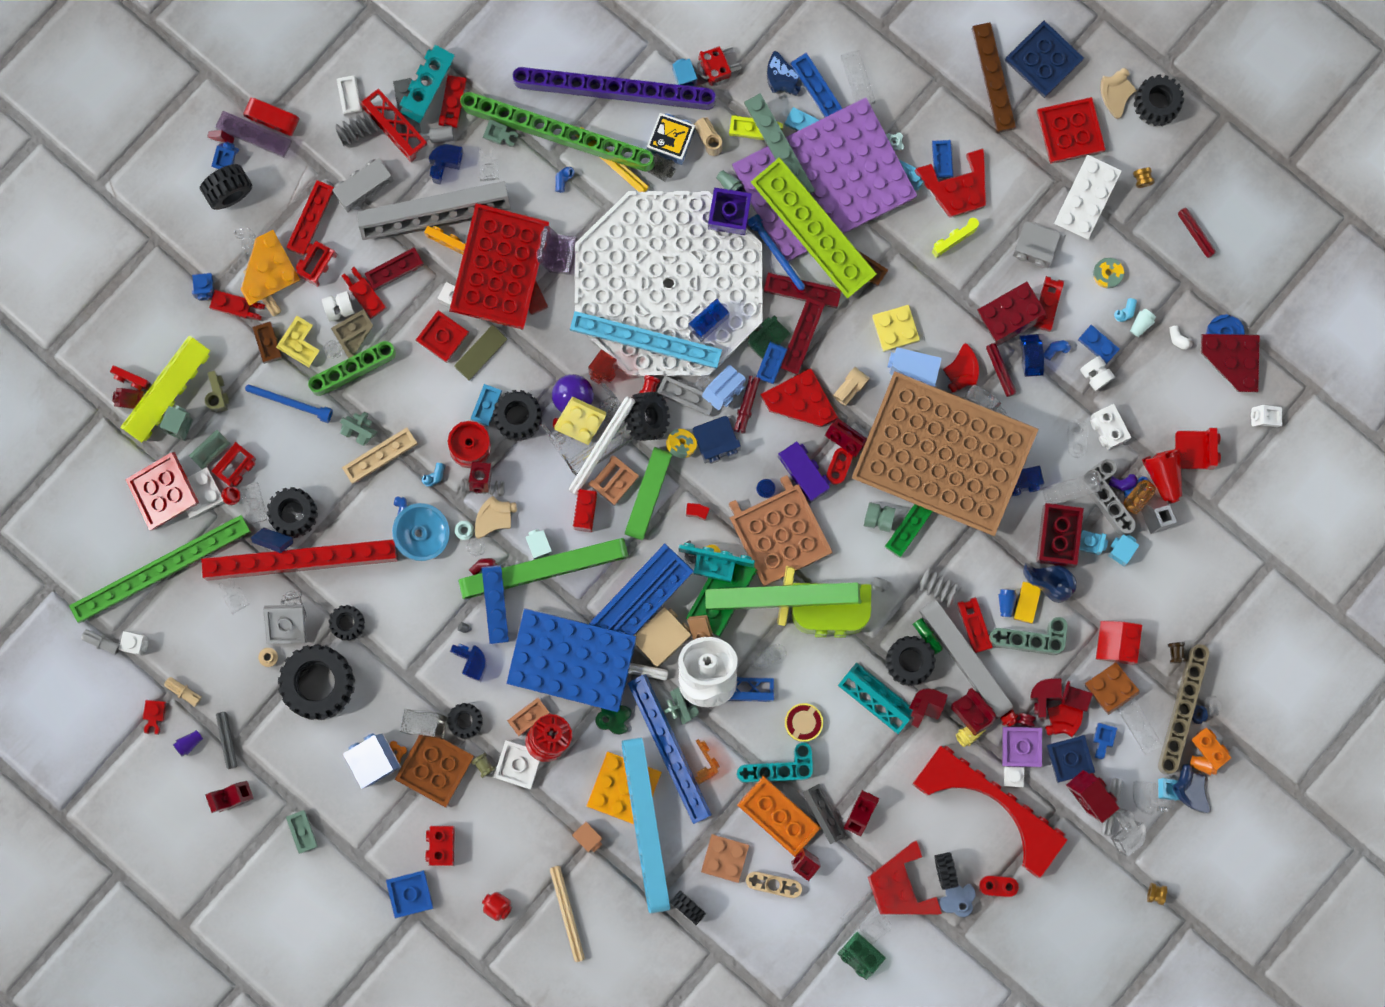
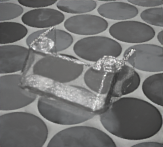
M605 383L602 384V387L609 398L600 404L599 409L606 412V417L589 445L560 432L553 435L545 424L541 425L552 445L574 475L579 473L621 405L618 398ZM623 421L597 464L634 439L635 436L629 434L631 430L626 429L627 423Z

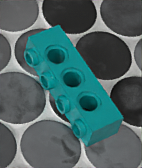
M434 45L432 50L428 49L424 57L427 61L424 66L420 64L416 75H418L417 80L411 81L408 87L410 91L408 97L404 95L400 102V106H402L401 114L421 123L453 62L454 54L437 45ZM430 65L437 66L438 70L431 69ZM426 80L430 83V85L426 86L422 83V81ZM419 96L422 101H416L413 97Z

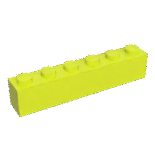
M188 336L120 428L141 443L144 440L147 441L152 435L151 430L155 425L158 426L164 418L162 415L168 409V406L173 407L176 396L178 394L181 395L187 387L185 384L188 380H192L197 375L199 365L204 364L208 360L210 350L193 337Z

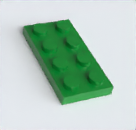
M735 564L731 582L708 578L686 619L688 620L691 616L707 615L712 633L721 637L735 610L712 611L706 609L705 589L747 588L757 569Z

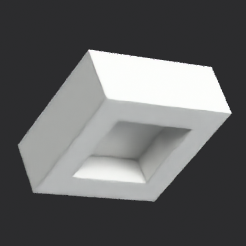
M1005 766L1003 786L1023 788L1024 768Z

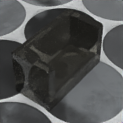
M404 709L400 732L409 735L417 734L443 739L447 716L438 713Z

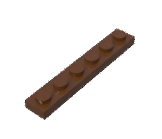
M991 22L973 25L972 32L996 132L1001 133L1015 130L1016 125Z

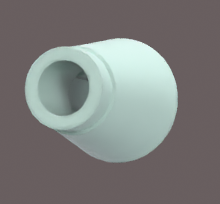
M1145 308L1142 312L1139 311L1130 332L1139 338L1140 335L1155 323L1156 316Z

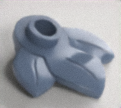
M958 884V887L946 889V896L937 899L939 906L946 913H955L959 917H967L973 911L972 902L975 898V890L971 884H967L963 888ZM965 904L967 907L965 910H961L959 906Z

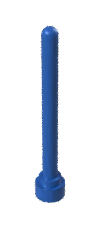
M759 214L749 218L747 225L750 229L758 232L799 290H804V283L763 228V223L761 222L763 220Z
M252 385L245 386V390L249 393L314 414L322 422L329 423L331 420L333 409L326 406L324 408H317Z

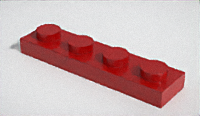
M316 180L286 246L288 250L305 256L306 249L311 243L332 197L333 186Z

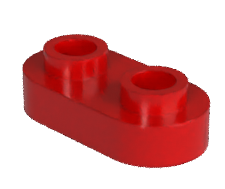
M838 448L834 452L826 473V477L833 485H839L844 481L852 462L853 455L843 448ZM844 455L846 457V460L841 461L839 459V456ZM835 472L839 474V478L837 479L833 478L832 474Z
M985 876L979 881V890L987 896L1012 897L1017 894L1019 889L1017 881L1011 877ZM987 882H991L993 884L992 889L989 890L986 888ZM1010 883L1012 885L1011 891L1006 890V884Z

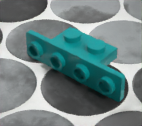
M690 543L679 544L678 547L679 552L697 556L694 575L731 582L735 564L752 568L755 566V560H752V557L747 555L737 557L728 551L718 553L709 547H703V549L695 548V545Z

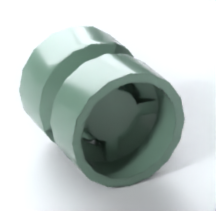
M869 502L864 526L873 529L877 526L881 531L890 532L896 508L888 506L881 508L880 504Z

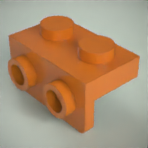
M1206 727L1201 729L1192 738V742L1212 767L1217 770L1228 762L1231 757L1227 748L1224 745H1220L1216 740L1217 737L1214 732Z

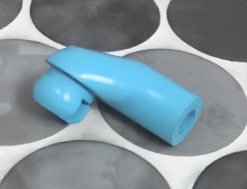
M1128 298L1126 308L1120 311L1117 310L1114 313L1115 319L1119 322H1124L1132 318L1137 300Z

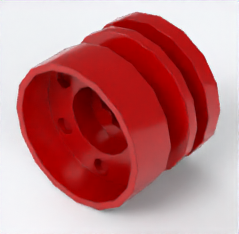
M556 714L541 716L526 735L525 746L528 753L534 759L541 762L556 760L570 745L572 740L570 725L563 717Z

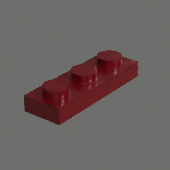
M415 247L364 274L375 291L424 264Z

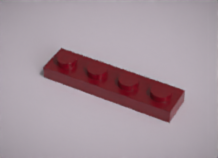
M773 273L767 274L764 287L765 293L805 302L807 297L824 303L827 307L838 308L841 295L839 288L801 280L805 288L804 290H799L790 277Z
M807 297L780 369L798 375L825 306L824 303Z

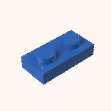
M1092 325L1078 339L1097 357L1101 356L1106 365L1120 350Z

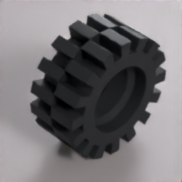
M341 605L330 614L328 623L330 624V630L337 638L351 641V639H356L358 635L362 634V630L365 628V619L356 607ZM347 615L351 616L354 619L353 627L349 630H343L339 624L340 619Z
M457 704L448 713V728L455 736L469 739L480 732L483 725V717L480 711L472 704ZM467 713L471 715L472 724L470 727L461 728L458 725L457 720L461 714Z
M947 852L934 855L937 875L942 890L958 887V878L952 854Z
M679 891L670 901L673 906L695 925L706 915L682 891Z

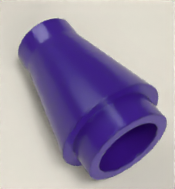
M195 730L177 739L173 746L180 756L183 757L188 755L203 738Z

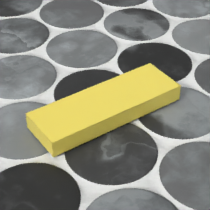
M786 566L783 586L793 585L795 569L791 566ZM789 607L779 608L778 625H786Z

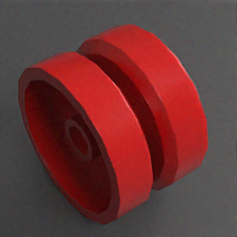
M464 421L452 428L447 442L454 462L464 468H471L472 461L485 463L490 456L491 444L489 434L484 426L474 421Z

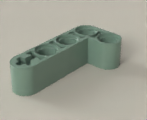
M1062 617L1052 619L1048 624L1047 634L996 628L989 634V640L992 646L997 648L1057 655L1065 648L1067 622ZM1054 622H1059L1062 625L1061 631L1054 630ZM999 633V637L1005 638L1009 634L1007 640L1001 639L999 642H996V638H993V636ZM1015 635L1019 636L1022 640L1021 645H1015L1012 642V637ZM1033 638L1040 640L1041 645L1039 648L1032 646L1031 641ZM1052 641H1057L1060 644L1059 650L1051 648Z

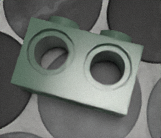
M177 405L175 408L168 406L160 428L166 434L185 441L194 420L189 416L190 413L186 412V409Z

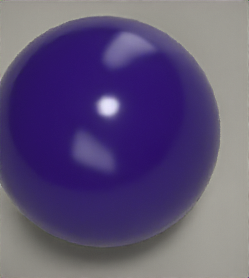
M569 374L561 377L555 383L552 390V401L561 413L571 397L587 404H592L594 392L586 378L577 374Z

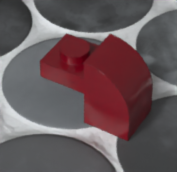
M1044 679L1033 687L1030 699L1038 700V703H1034L1035 715H1038L1039 720H1046V700H1062V679Z
M929 688L918 691L909 709L913 710L911 717H914L911 725L919 728L924 715L938 720L948 695Z
M248 781L235 783L205 795L212 813L223 812L254 799Z
M862 790L847 818L844 829L861 837L880 798Z

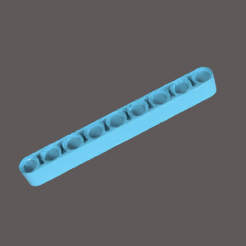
M640 737L623 740L622 752L648 911L650 914L669 911L670 903L643 739Z

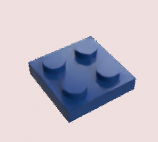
M425 870L386 880L395 919L434 909Z

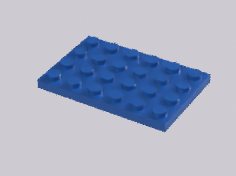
M524 608L506 684L619 712L637 636Z

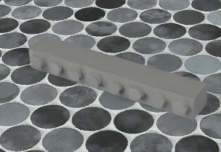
M505 181L357 211V218L362 240L472 218L476 203L505 211L511 210Z

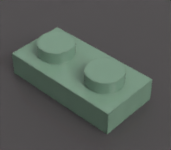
M305 810L286 817L299 854L318 847Z

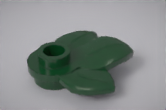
M623 705L620 706L619 712L601 708V712L595 718V723L601 730H610L616 735L624 734L628 731L624 722L630 718L632 710ZM602 718H608V723H604Z

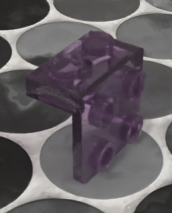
M545 226L540 236L541 246L537 251L538 262L550 273L571 275L575 256V243L578 241V238L575 236L558 235L550 226Z

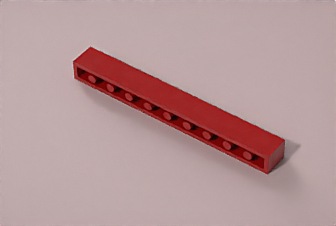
M393 539L284 550L282 553L273 551L201 559L202 576L206 581L398 562V552Z

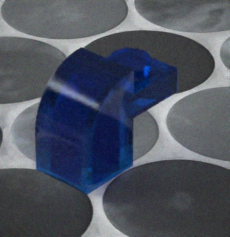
M444 144L436 147L431 152L428 159L430 164H433L430 169V177H432L433 183L441 185L445 167L460 170L464 153L462 147Z
M1039 334L1020 335L1019 342L1022 350L1024 377L1044 376V351Z
M459 643L458 646L452 645L450 652L467 660L462 674L481 682L487 668V660L481 649L473 645L470 652L468 651L469 647Z

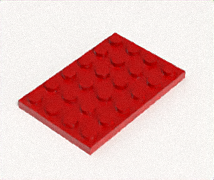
M476 203L449 311L523 330L549 222Z

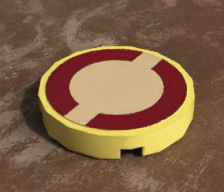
M800 703L793 706L787 712L785 728L792 739L799 742H808L815 739L821 733L823 717L815 706L808 703Z

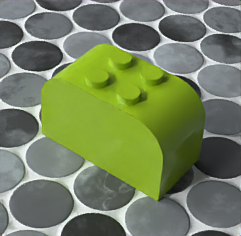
M793 583V585H813V584H821V583ZM861 584V604L792 607V621L795 627L803 633L815 634L816 638H826L827 634L834 635V638H846L847 635L859 633L865 628L871 616V584Z

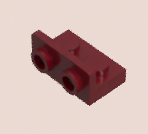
M972 687L968 689L965 696L952 703L950 707L974 736L993 725L996 718L993 708L988 706L982 699V696Z

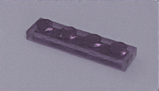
M222 111L215 126L217 130H223L233 137L285 158L292 143V140L225 111Z

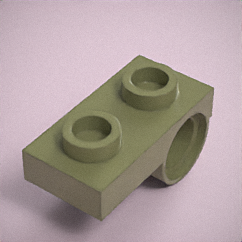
M216 371L208 372L213 392L205 396V404L213 412L227 411L229 399L227 393H223L222 386H224L223 378L221 375L218 376ZM219 398V403L216 406H211V400Z

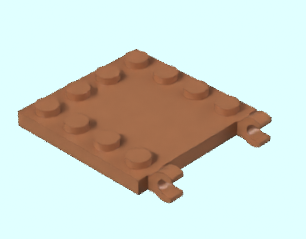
M788 475L780 478L785 491L759 504L741 511L736 500L729 503V507L734 514L729 519L747 555L752 557V560H755L754 568L757 569L756 573L763 587L783 578L786 566H791L797 571L833 553L799 484L793 487Z

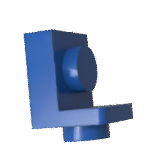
M230 142L217 145L211 167L220 169L224 166L232 165L235 155L239 153V148H236L235 144Z
M212 273L192 275L194 289L192 295L195 299L198 298V300L204 301L209 300V297H213Z

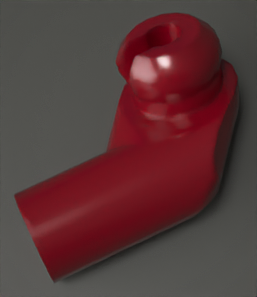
M481 558L468 570L473 575H476L482 570V567L496 566L498 564L492 558Z

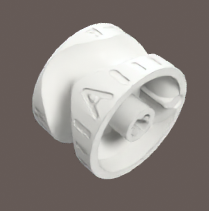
M701 637L686 644L679 655V689L683 697L690 703L700 707H715L727 702L733 696L737 686V656L734 649L727 642L714 637Z

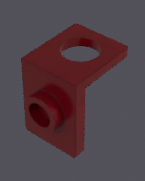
M1067 681L1062 704L1087 712L1093 693L1071 687V682Z

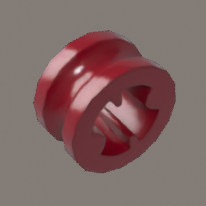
M1019 713L1020 720L1017 721L1018 724L1029 727L1035 726L1033 724V721L1036 720L1035 716Z

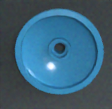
M424 503L412 504L404 508L394 520L392 527L394 544L409 559L415 561L433 559L443 552L449 541L450 530L448 522L442 512L432 505ZM416 530L421 532L420 537L415 535Z

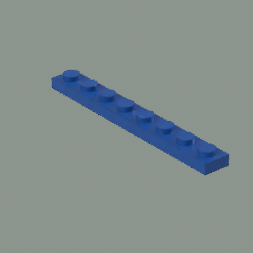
M641 675L628 682L627 684L692 823L695 824L712 816L647 675Z

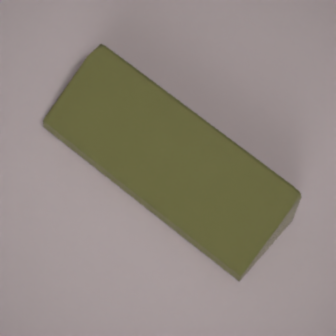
M491 325L454 365L455 369L470 381L508 339L494 325Z

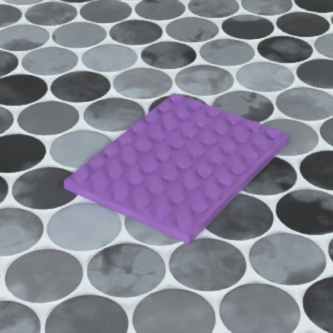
M866 97L785 137L815 189V192L811 195L843 234L917 198L912 184ZM767 146L733 163L732 167L738 179L741 180V184L744 185L745 192L752 193L751 204L756 214H759L762 218L763 228L789 262L808 251L751 183L756 176L775 161Z

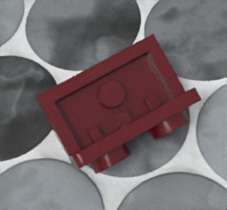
M839 418L830 425L824 435L854 457L859 454L867 441L866 437Z

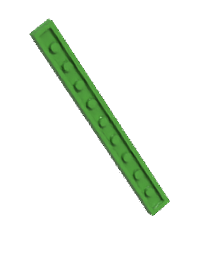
M240 515L69 605L77 623H81L251 533L243 516Z

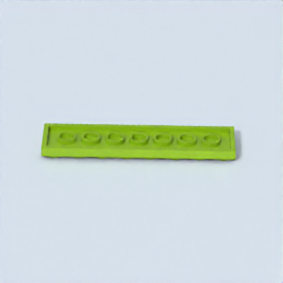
M780 157L751 181L752 185L847 299L877 274Z

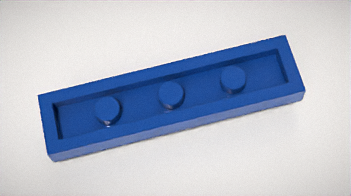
M807 52L790 63L824 117L842 109Z
M501 565L482 567L489 643L509 642Z

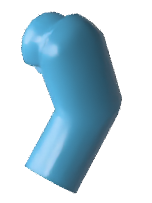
M436 463L433 473L423 475L422 483L427 487H431L441 482L446 465Z

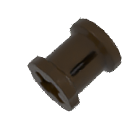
M1185 642L1167 644L1171 654L1170 664L1187 662L1183 647Z

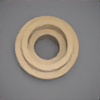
M264 648L260 651L258 659L261 665L272 667L278 661V654L272 648ZM266 654L271 655V659L269 661L265 660Z

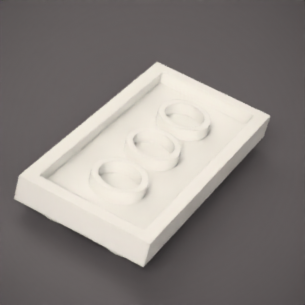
M1087 155L1054 224L1089 239L1119 178L1121 170Z

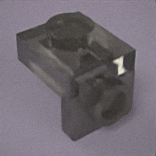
M655 153L653 156L654 167L648 172L665 182L667 178H671L676 171L674 168L675 162L673 160L668 161Z

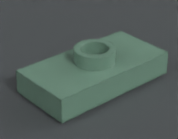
M216 430L189 456L203 470L231 443Z

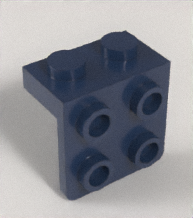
M722 416L693 428V434L697 440L704 463H716L724 456L732 457L737 455L738 451H741L740 442L736 439L727 416Z

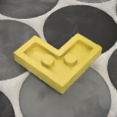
M299 316L295 317L276 347L308 368L320 351L304 341L313 325Z

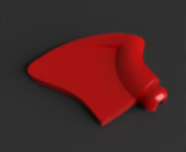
M965 343L962 345L955 360L943 369L952 382L948 384V389L952 393L961 390L965 386L976 387L979 379L977 358L970 346Z
M1063 704L1047 708L1051 725L1045 727L1047 735L1065 733L1073 737L1077 733L1083 719L1082 710Z

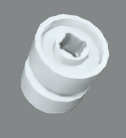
M348 291L338 293L335 298L333 296L322 298L323 307L329 322L338 320L341 315L348 317L355 314Z
M1101 356L1094 358L1080 369L1084 377L1090 379L1089 384L1095 392L1115 379L1112 371L1105 368L1106 363Z

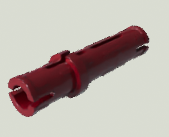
M753 376L748 377L741 407L737 410L738 417L734 428L735 432L739 433L741 431L742 434L746 432L745 430L748 420L752 416L751 409L760 382L758 377H754V379Z

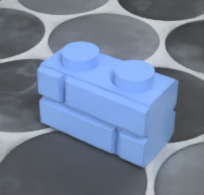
M728 365L706 387L702 397L717 410H720L723 406L728 407L733 401L732 397L735 394L737 396L740 395L744 390L743 384L746 378L737 373V370L731 365Z

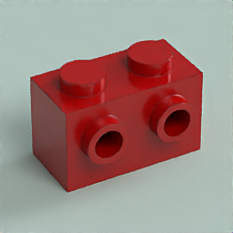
M430 826V829L426 830V842H429V850H426L425 853L426 862H429V866H454L455 827Z

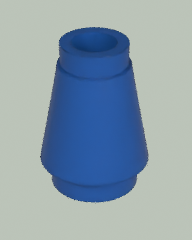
M1000 589V594H998L1000 616L1012 617L1017 595H1015L1016 590Z

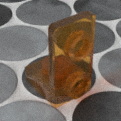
M697 739L695 742L711 767L710 769L704 767L696 772L698 776L695 777V780L700 785L718 774L720 766L714 757L711 759L707 752L710 749L705 741L700 742Z

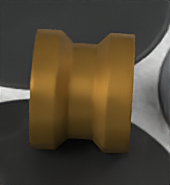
M1150 167L1133 172V176L1137 180V188H1144L1155 183L1154 178L1151 177L1152 169Z
M1151 883L1148 889L1147 902L1152 903L1154 901L1158 902L1159 905H1164L1167 896V886L1163 885L1160 887L1155 883Z

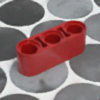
M252 97L243 113V116L247 119L288 136L293 135L300 120L298 116Z

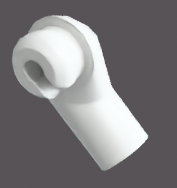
M1178 325L1169 327L1173 345L1183 350L1192 347V340L1180 335Z

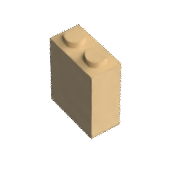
M664 607L634 635L637 636L635 645L656 668L660 667L691 638L690 628L684 622L682 624L679 623L676 619L678 617L671 608L667 610Z

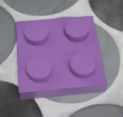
M1002 727V766L1042 767V728Z

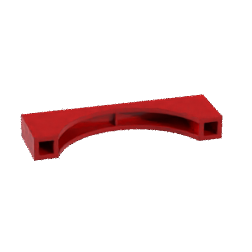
M946 745L944 748L939 746L912 785L926 796L940 790L962 788L980 792L998 802L1009 813L1019 830L1023 845L1022 867L1035 877L1041 878L1067 842V839L1064 837L1066 834L1058 828L1054 830L1048 826L1050 822L1042 816L1038 818L1032 814L1034 810L1025 804L1021 806L1016 802L1018 799L1009 792L1005 794L1001 791L1002 787L995 781L990 783L985 779L986 775L978 769L974 771L970 768V763L962 757L960 759L953 755L955 752Z

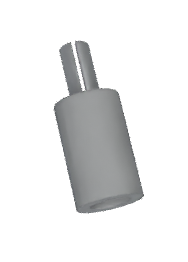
M452 126L429 129V133L420 134L424 140L430 139L431 143L454 140Z

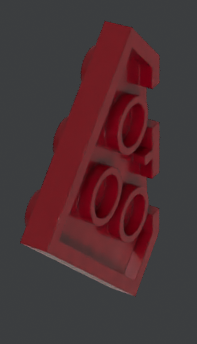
M1201 334V354L1231 383L1237 392H1258L1260 335Z

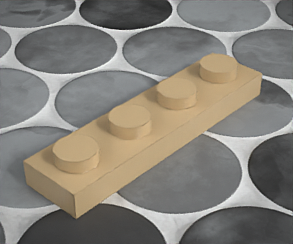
M406 427L346 464L342 469L353 485L418 444Z

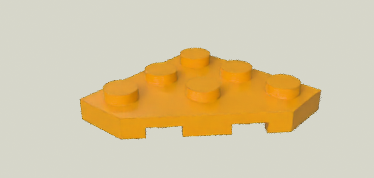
M274 230L257 237L254 241V247L241 285V291L249 306L300 281Z

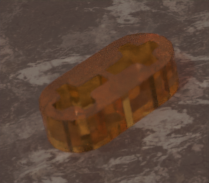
M1148 480L1140 481L1124 501L1126 510L1132 514L1139 513L1155 494V485Z

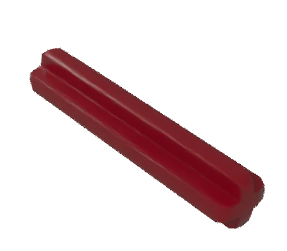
M1187 208L1181 209L1178 212V216L1205 256L1210 258L1216 253V250Z
M996 343L987 345L986 350L1007 397L1015 395V387Z

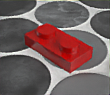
M113 365L110 373L114 375L113 379L121 383L127 381L131 383V387L139 391L142 388L148 391L151 386L148 380Z

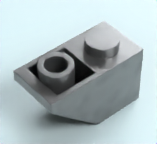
M1150 494L1136 499L1150 534L1167 530L1177 523L1170 505L1157 495Z

